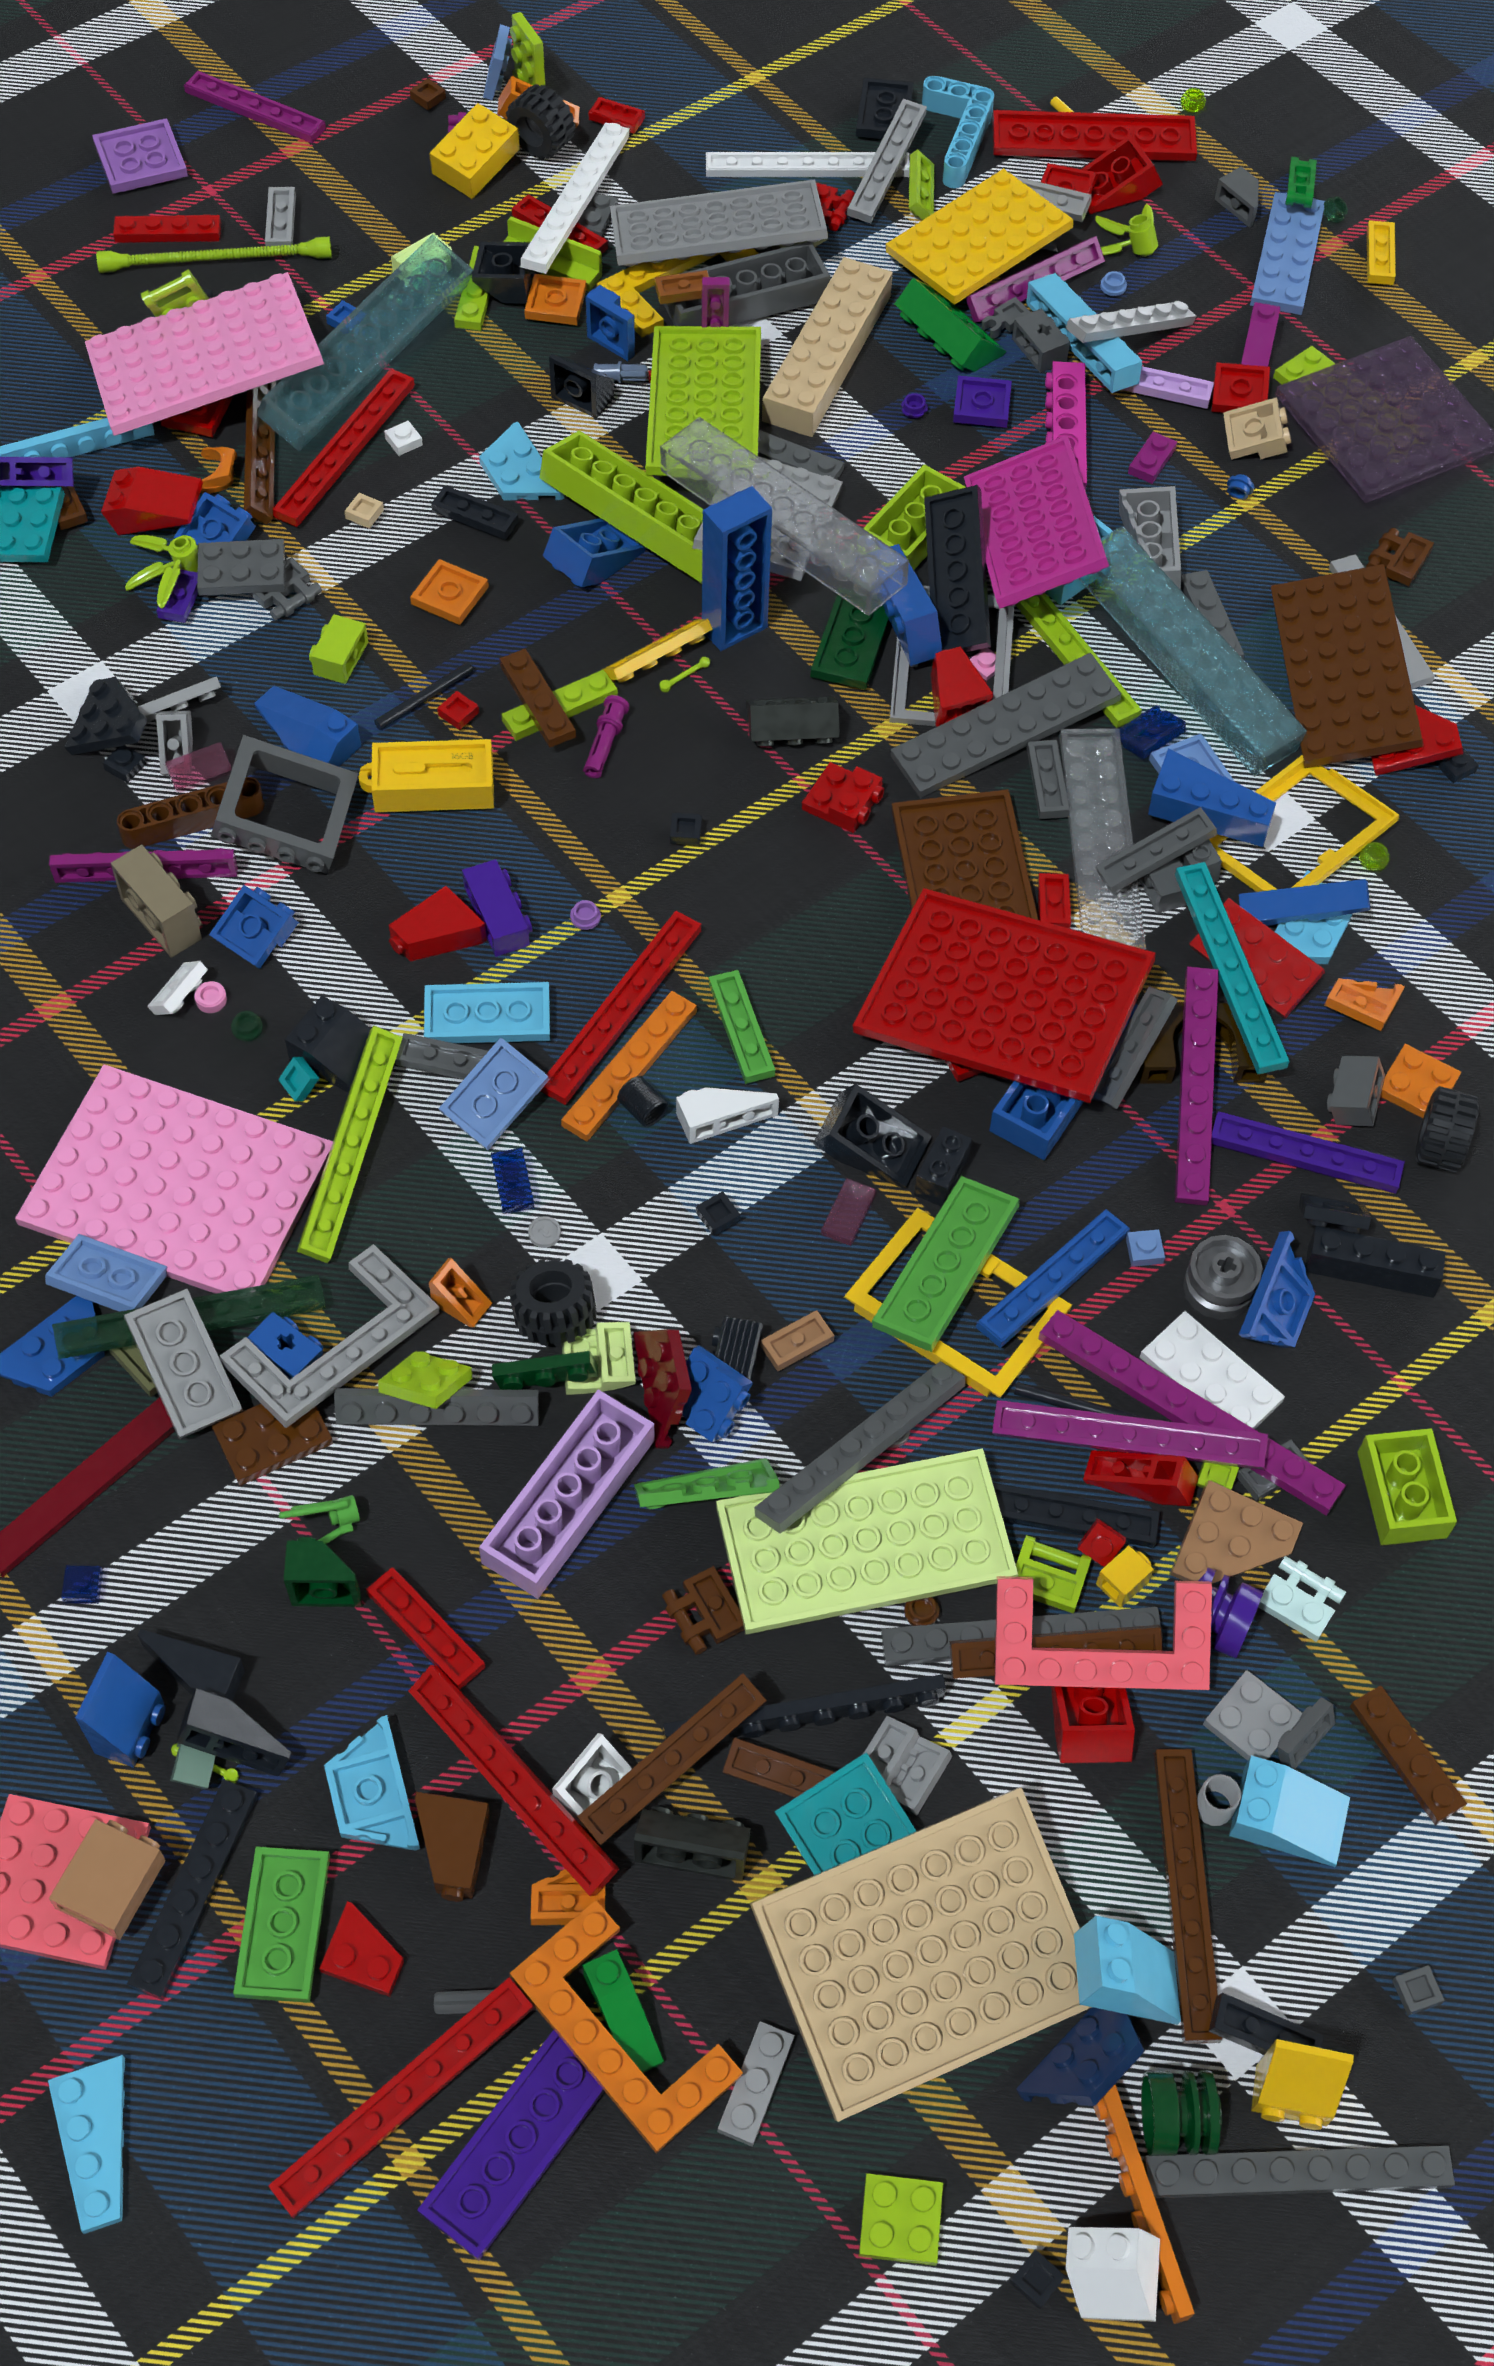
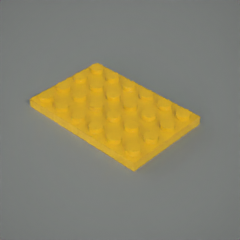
M1003 168L886 243V253L955 305L1073 228V219Z

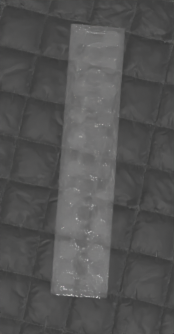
M1061 729L1060 744L1064 781L1070 809L1068 818L1081 932L1146 950L1138 880L1112 894L1096 871V865L1133 845L1119 729Z

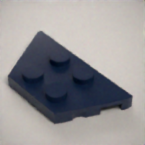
M1091 2007L1016 2088L1021 2099L1031 2102L1033 2096L1048 2097L1051 2103L1056 2104L1074 2102L1083 2106H1096L1145 2052L1129 2015Z

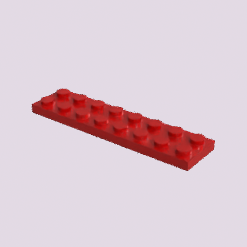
M993 110V155L1098 158L1131 134L1150 160L1196 161L1197 157L1195 116Z

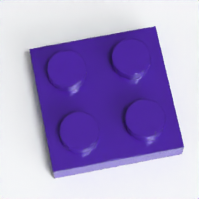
M958 375L953 422L1007 428L1012 381Z

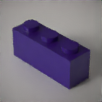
M497 859L463 869L464 889L476 915L485 923L486 937L495 957L530 946L529 933L533 932L528 915L522 916L520 911L522 905L517 892L512 893L510 890L511 880L507 870H501Z

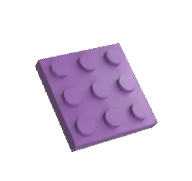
M167 118L92 135L112 194L188 176L187 168Z

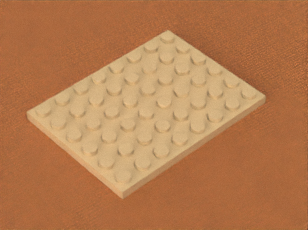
M1022 1787L1011 1790L750 1903L833 2117L837 2122L1091 2008L1079 2004L1074 1933L1080 1927Z

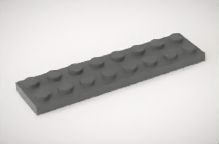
M1088 653L892 748L891 757L919 798H922L1026 747L1030 741H1039L1120 701L1121 693L1094 656Z

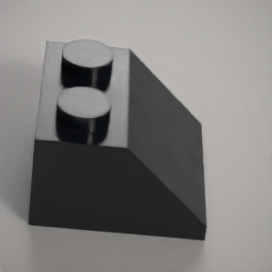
M480 241L471 277L472 282L502 303L526 304L536 271L520 266L521 257L530 242Z
M551 354L549 357L551 398L597 419L614 399V379L570 358Z

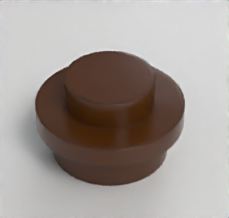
M933 1597L908 1601L905 1604L904 1615L906 1620L913 1626L932 1625L938 1619L939 1606Z

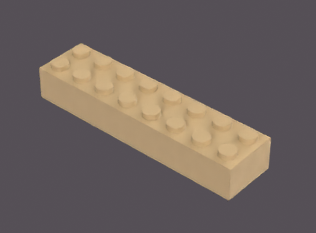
M843 257L763 396V422L813 437L891 297L892 271Z

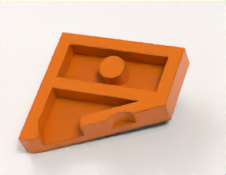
M1338 978L1324 1006L1382 1031L1405 986L1395 984L1393 989L1377 988V982H1356L1351 979Z
M566 1869L560 1871L555 1877H547L532 1884L531 1925H567L595 1900L605 1909L606 1885L596 1896H589Z

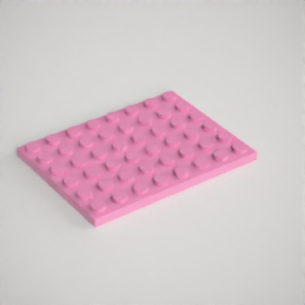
M288 272L274 274L269 279L257 283H248L243 288L225 291L207 300H198L191 307L175 308L170 310L167 315L148 317L140 323L122 326L114 332L105 335L99 334L85 341L108 422L114 436L324 364Z
M104 1064L15 1219L20 1226L72 1243L78 1234L87 1236L167 1266L166 1277L254 1307L323 1174L333 1141Z

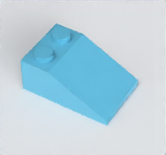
M1251 1755L1243 1770L1240 1784L1241 1800L1234 1812L1229 1836L1336 1867L1350 1797L1286 1765Z
M1097 1915L1074 1933L1080 2005L1176 2025L1181 2022L1175 1959L1172 1950L1128 1922Z

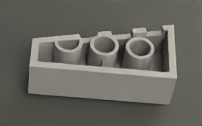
M1175 486L1120 489L1119 514L1151 594L1180 593L1181 561Z

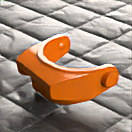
M228 447L203 448L201 451L203 458L220 461V464L211 475L202 479L203 485L200 493L204 494V492L211 494L227 489L233 484L234 460L237 459L235 449Z

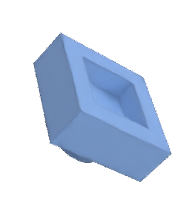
M1159 1229L1127 1232L1126 1243L1131 1267L1164 1263L1165 1255Z

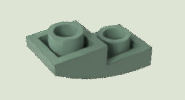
M177 1743L179 1749L170 1781L208 1789L215 1755Z

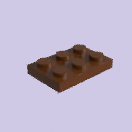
M262 1404L212 1425L213 1432L239 1486L333 1444L332 1437L316 1406L287 1428Z

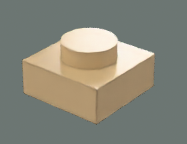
M358 493L346 508L345 518L370 529L384 511L383 502Z

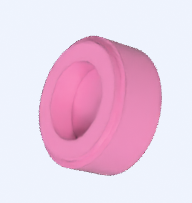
M209 981L202 983L195 990L196 1005L205 1013L218 1012L227 1003L225 989L218 982Z

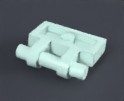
M1285 1556L1278 1568L1290 1574L1289 1578L1286 1581L1274 1574L1264 1590L1258 1607L1317 1642L1335 1612L1333 1608L1324 1604V1601L1329 1597L1340 1604L1346 1591L1335 1586L1336 1582L1329 1577L1324 1579L1307 1569L1308 1565L1299 1560L1297 1563ZM1299 1581L1317 1590L1316 1595L1313 1597L1296 1587Z

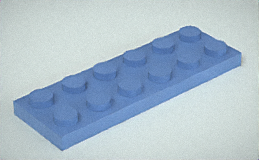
M1275 192L1250 306H1254V302L1280 306V311L1302 315L1326 201L1313 198L1311 209L1303 208V205L1300 204L1287 206L1285 205L1287 193Z

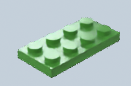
M270 1847L255 1848L233 1992L235 1998L310 2003L330 1861L328 1851Z

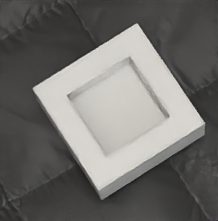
M409 421L384 431L385 439L398 456L423 445L422 437Z

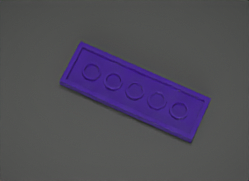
M554 2030L417 2209L420 2215L478 2261L604 2093L602 2087Z

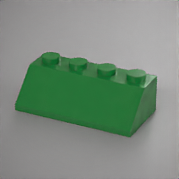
M915 278L911 279L894 303L902 311L900 316L908 323L913 324L914 322L919 326L916 329L917 332L928 340L931 337L935 341L933 346L944 355L948 353L952 357L950 362L962 371L964 368L975 372L1004 356L1006 353L1004 348L956 305L931 286Z

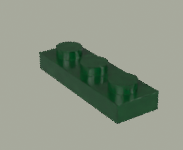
M590 1351L492 1364V1377L501 1390H521L523 1387L533 1385L549 1387L554 1385L555 1382H583L588 1378L598 1377V1364Z

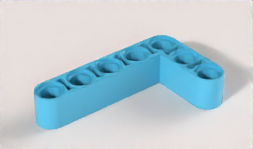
M929 76L924 80L922 105L927 106L926 110L961 118L945 156L942 180L944 185L949 188H960L965 184L991 121L994 92L987 87L940 76Z

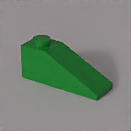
M618 1950L611 1951L584 1964V1978L608 2032L642 2073L663 2064V2058Z

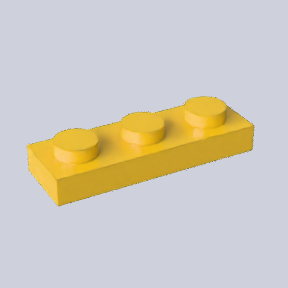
M1369 220L1367 225V283L1393 285L1396 277L1395 223Z

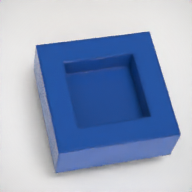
M342 300L326 315L327 324L348 335L364 320V312Z

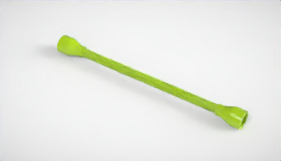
M329 236L316 237L308 242H300L298 246L291 244V246L281 245V247L280 245H275L274 247L264 246V248L263 246L257 248L247 247V249L246 247L244 249L230 248V250L227 248V250L213 249V251L203 250V252L202 250L200 252L197 250L196 252L186 251V253L185 251L183 253L169 252V254L168 252L166 254L152 253V255L142 254V256L141 254L131 256L113 251H97L96 256L99 273H111L121 268L130 267L132 264L142 265V263L143 265H149V263L159 264V262L160 264H165L166 262L176 263V261L177 263L183 261L193 262V260L196 262V260L210 261V259L220 260V258L221 260H226L227 258L237 259V257L238 259L240 257L243 259L244 257L254 258V256L255 258L257 256H281V254L282 256L284 254L286 256L299 254L317 259L332 258V250Z

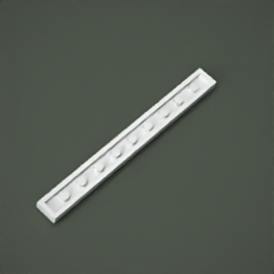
M617 123L604 124L522 255L520 267L546 274L627 142L630 128L622 127Z

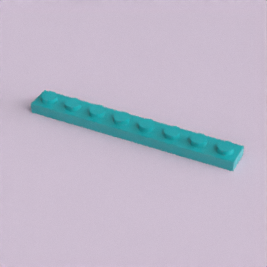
M1202 862L1176 868V880L1213 969L1218 970V981L1257 1074L1287 1068L1290 1061L1206 863Z

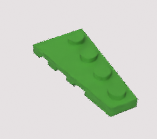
M767 1458L634 1484L640 1508L646 1507L648 1509L661 1508L667 1504L770 1493L780 1487L778 1477Z

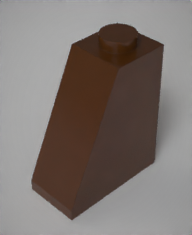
M416 1792L415 1802L436 1893L441 1894L443 1899L454 1902H461L463 1898L473 1899L490 1817L488 1803Z

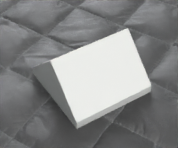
M597 1733L552 1788L553 1795L574 1819L584 1827L577 1816L632 1768L602 1734Z

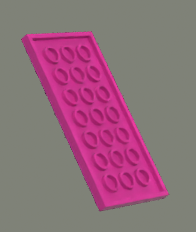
M1068 435L964 476L966 487L978 485L981 489L985 560L999 609L1015 605L1019 601L1034 595H1041L1047 590L1069 584L1078 578L1088 574H1095L1109 567Z

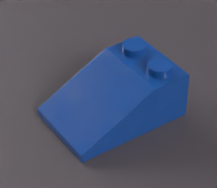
M599 518L553 527L543 557L552 564L553 568L568 576L573 584L579 587H586L601 583L643 554L646 547Z
M107 1652L75 1719L95 1754L134 1768L138 1758H143L147 1753L150 1745L149 1735L154 1725L158 1726L161 1723L166 1707L160 1692L115 1654Z

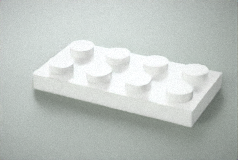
M1186 1311L1145 1347L1140 1354V1358L1149 1366L1253 1429H1256L1285 1398L1282 1393Z

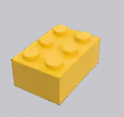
M477 103L430 152L432 174L473 199L520 150L518 128Z

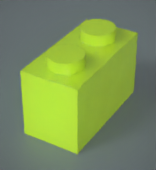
M334 614L330 622L323 626L321 638L317 645H313L310 650L309 661L312 662L313 674L346 684L368 644L366 623Z

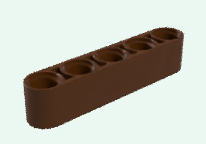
M252 777L245 778L235 809V815L243 819L256 816L264 809L261 785L257 779ZM228 782L121 812L117 817V826L123 844L128 848L135 849L140 845L145 847L213 828Z

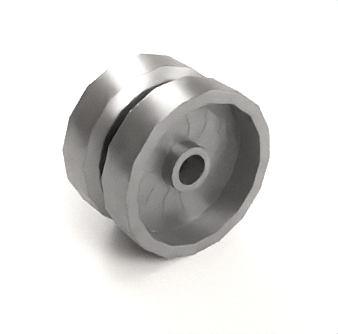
M1211 1236L1200 1242L1192 1253L1185 1274L1183 1288L1186 1299L1195 1310L1206 1317L1214 1319H1230L1244 1313L1250 1306L1261 1280L1263 1268L1259 1255L1250 1244L1233 1236Z

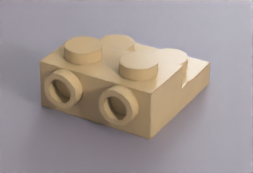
M1277 397L1223 412L1231 460L1257 452L1260 459L1286 453V445L1292 443L1289 428L1283 427V424L1288 423L1285 407H1279Z

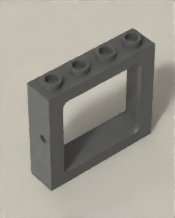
M243 735L215 819L211 837L217 838L224 843H232L248 848L255 853H263L278 858L285 863H294L306 867L310 871L328 875L359 773ZM249 765L336 794L322 842L316 843L235 815V809Z

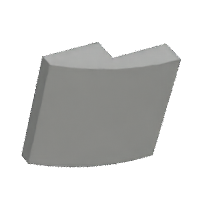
M886 1716L864 1752H867L902 1809L916 1816L952 1758L950 1750L920 1737L917 1729L889 1716Z

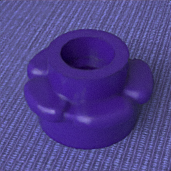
M918 393L908 394L901 403L902 413L911 419L922 417L928 409L925 398Z

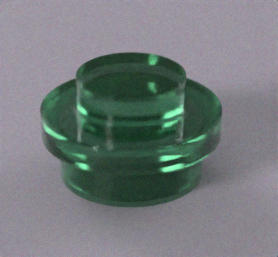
M1338 196L1330 197L1324 202V214L1327 219L1339 223L1345 218L1348 208L1342 198Z
M242 1011L232 1021V1033L241 1041L254 1040L263 1031L262 1020L251 1011Z

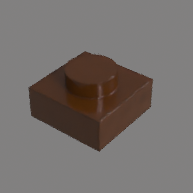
M427 78L410 90V99L429 110L446 99V91Z

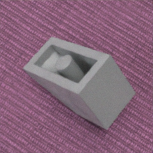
M161 711L156 715L160 774H190L193 746L191 711Z

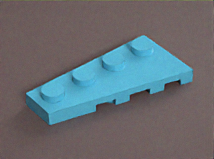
M123 2055L48 2080L80 2228L83 2234L121 2222L123 2217L122 2147H124L123 2108L125 2091L123 2090L125 2057Z

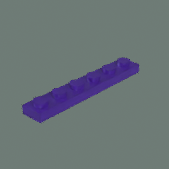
M1219 1111L1217 1112L1212 1130L1211 1144L1395 1194L1399 1188L1405 1162L1399 1159Z

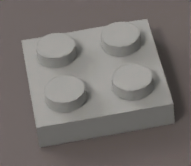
M1246 1670L1205 1719L1203 1725L1247 1761L1251 1755L1268 1760L1277 1750L1281 1736L1286 1731H1291L1297 1725L1302 1713Z

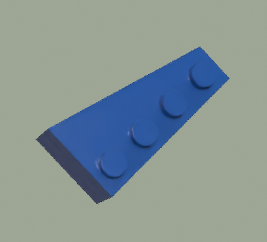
M897 544L866 554L868 566L864 570L869 584L873 583L876 597L882 602L886 615L892 624L910 666L934 659L935 653L942 651L938 613L901 547Z
M1168 748L1152 792L1148 815L1175 822L1201 807L1216 827L1218 835L1263 847L1271 825L1276 802Z

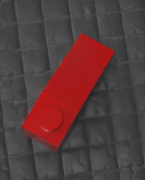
M1091 1450L1083 1480L1087 1484L1157 1504L1191 1506L1198 1475L1185 1456Z

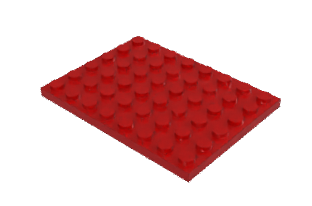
M923 888L853 1024V1033L1090 1103L1155 962V952Z

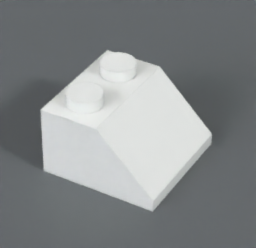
M1068 2228L1066 2271L1081 2318L1156 2322L1160 2238L1140 2228Z

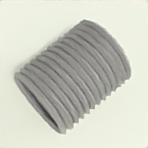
M1216 1774L1209 1777L1203 1783L1197 1795L1199 1818L1204 1823L1211 1826H1220L1232 1818L1241 1800V1790L1237 1782L1224 1774ZM1216 1791L1223 1794L1228 1799L1230 1808L1218 1809L1213 1807L1208 1802L1205 1793Z

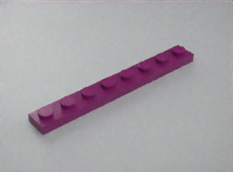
M1187 966L1185 971L1175 1184L1176 1203L1207 1206L1209 1202L1218 991L1217 969Z
M997 1400L992 1431L995 1436L1128 1453L1185 1456L1190 1461L1260 1470L1265 1469L1268 1434L1001 1400Z

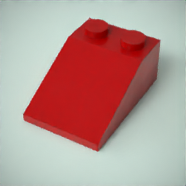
M1131 134L1082 168V170L1097 172V180L1091 193L1092 201L1088 208L1089 214L1142 200L1163 185L1154 164Z
M144 467L115 470L101 513L117 535L190 524L203 481L197 477Z
M1051 1686L1055 1737L1060 1763L1132 1762L1135 1728L1126 1688Z

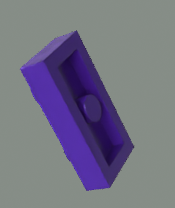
M180 569V574L167 604L162 609L158 606L156 610L158 618L186 623L198 595V572Z

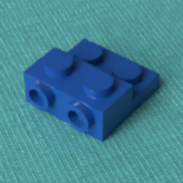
M601 285L597 286L586 296L587 337L629 361L635 356L634 315L628 310L621 308L620 296Z
M204 492L196 504L191 523L182 525L173 538L175 539L183 535L191 536L194 538L197 546L198 543L246 541L256 526L251 521L252 516L241 507L235 510L230 507L231 503L221 495L217 494L213 497Z
M243 885L209 935L260 969L275 946L282 947L299 922L292 917L295 913L292 909L281 902L275 906L269 902L272 897L259 887H256L253 891Z
M701 1346L694 1347L686 1361L692 1390L687 1403L683 1407L682 1416L687 1419L685 1423L687 1426L709 1441L714 1442L721 1438L725 1439L731 1433L735 1422L732 1420L737 1411H741L748 1403L751 1396L748 1391L753 1382Z

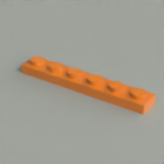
M671 991L561 1119L562 1127L587 1142L620 1104L617 1096L622 1086L631 1078L643 1076L697 1013V1005Z
M1114 2085L1093 2107L1098 2120L1105 2121L1109 2133L1105 2135L1109 2154L1112 2159H1118L1122 2173L1118 2174L1122 2192L1125 2197H1131L1135 2212L1131 2213L1134 2228H1140L1160 2238L1158 2279L1162 2290L1158 2292V2296L1165 2315L1171 2314L1173 2323L1176 2324L1189 2320L1195 2313L1117 2087Z

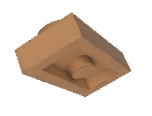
M816 1310L762 1339L760 1346L775 1369L780 1371L834 1341V1334Z

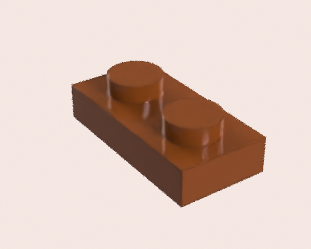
M708 271L655 277V288L660 304L702 299V277H709Z

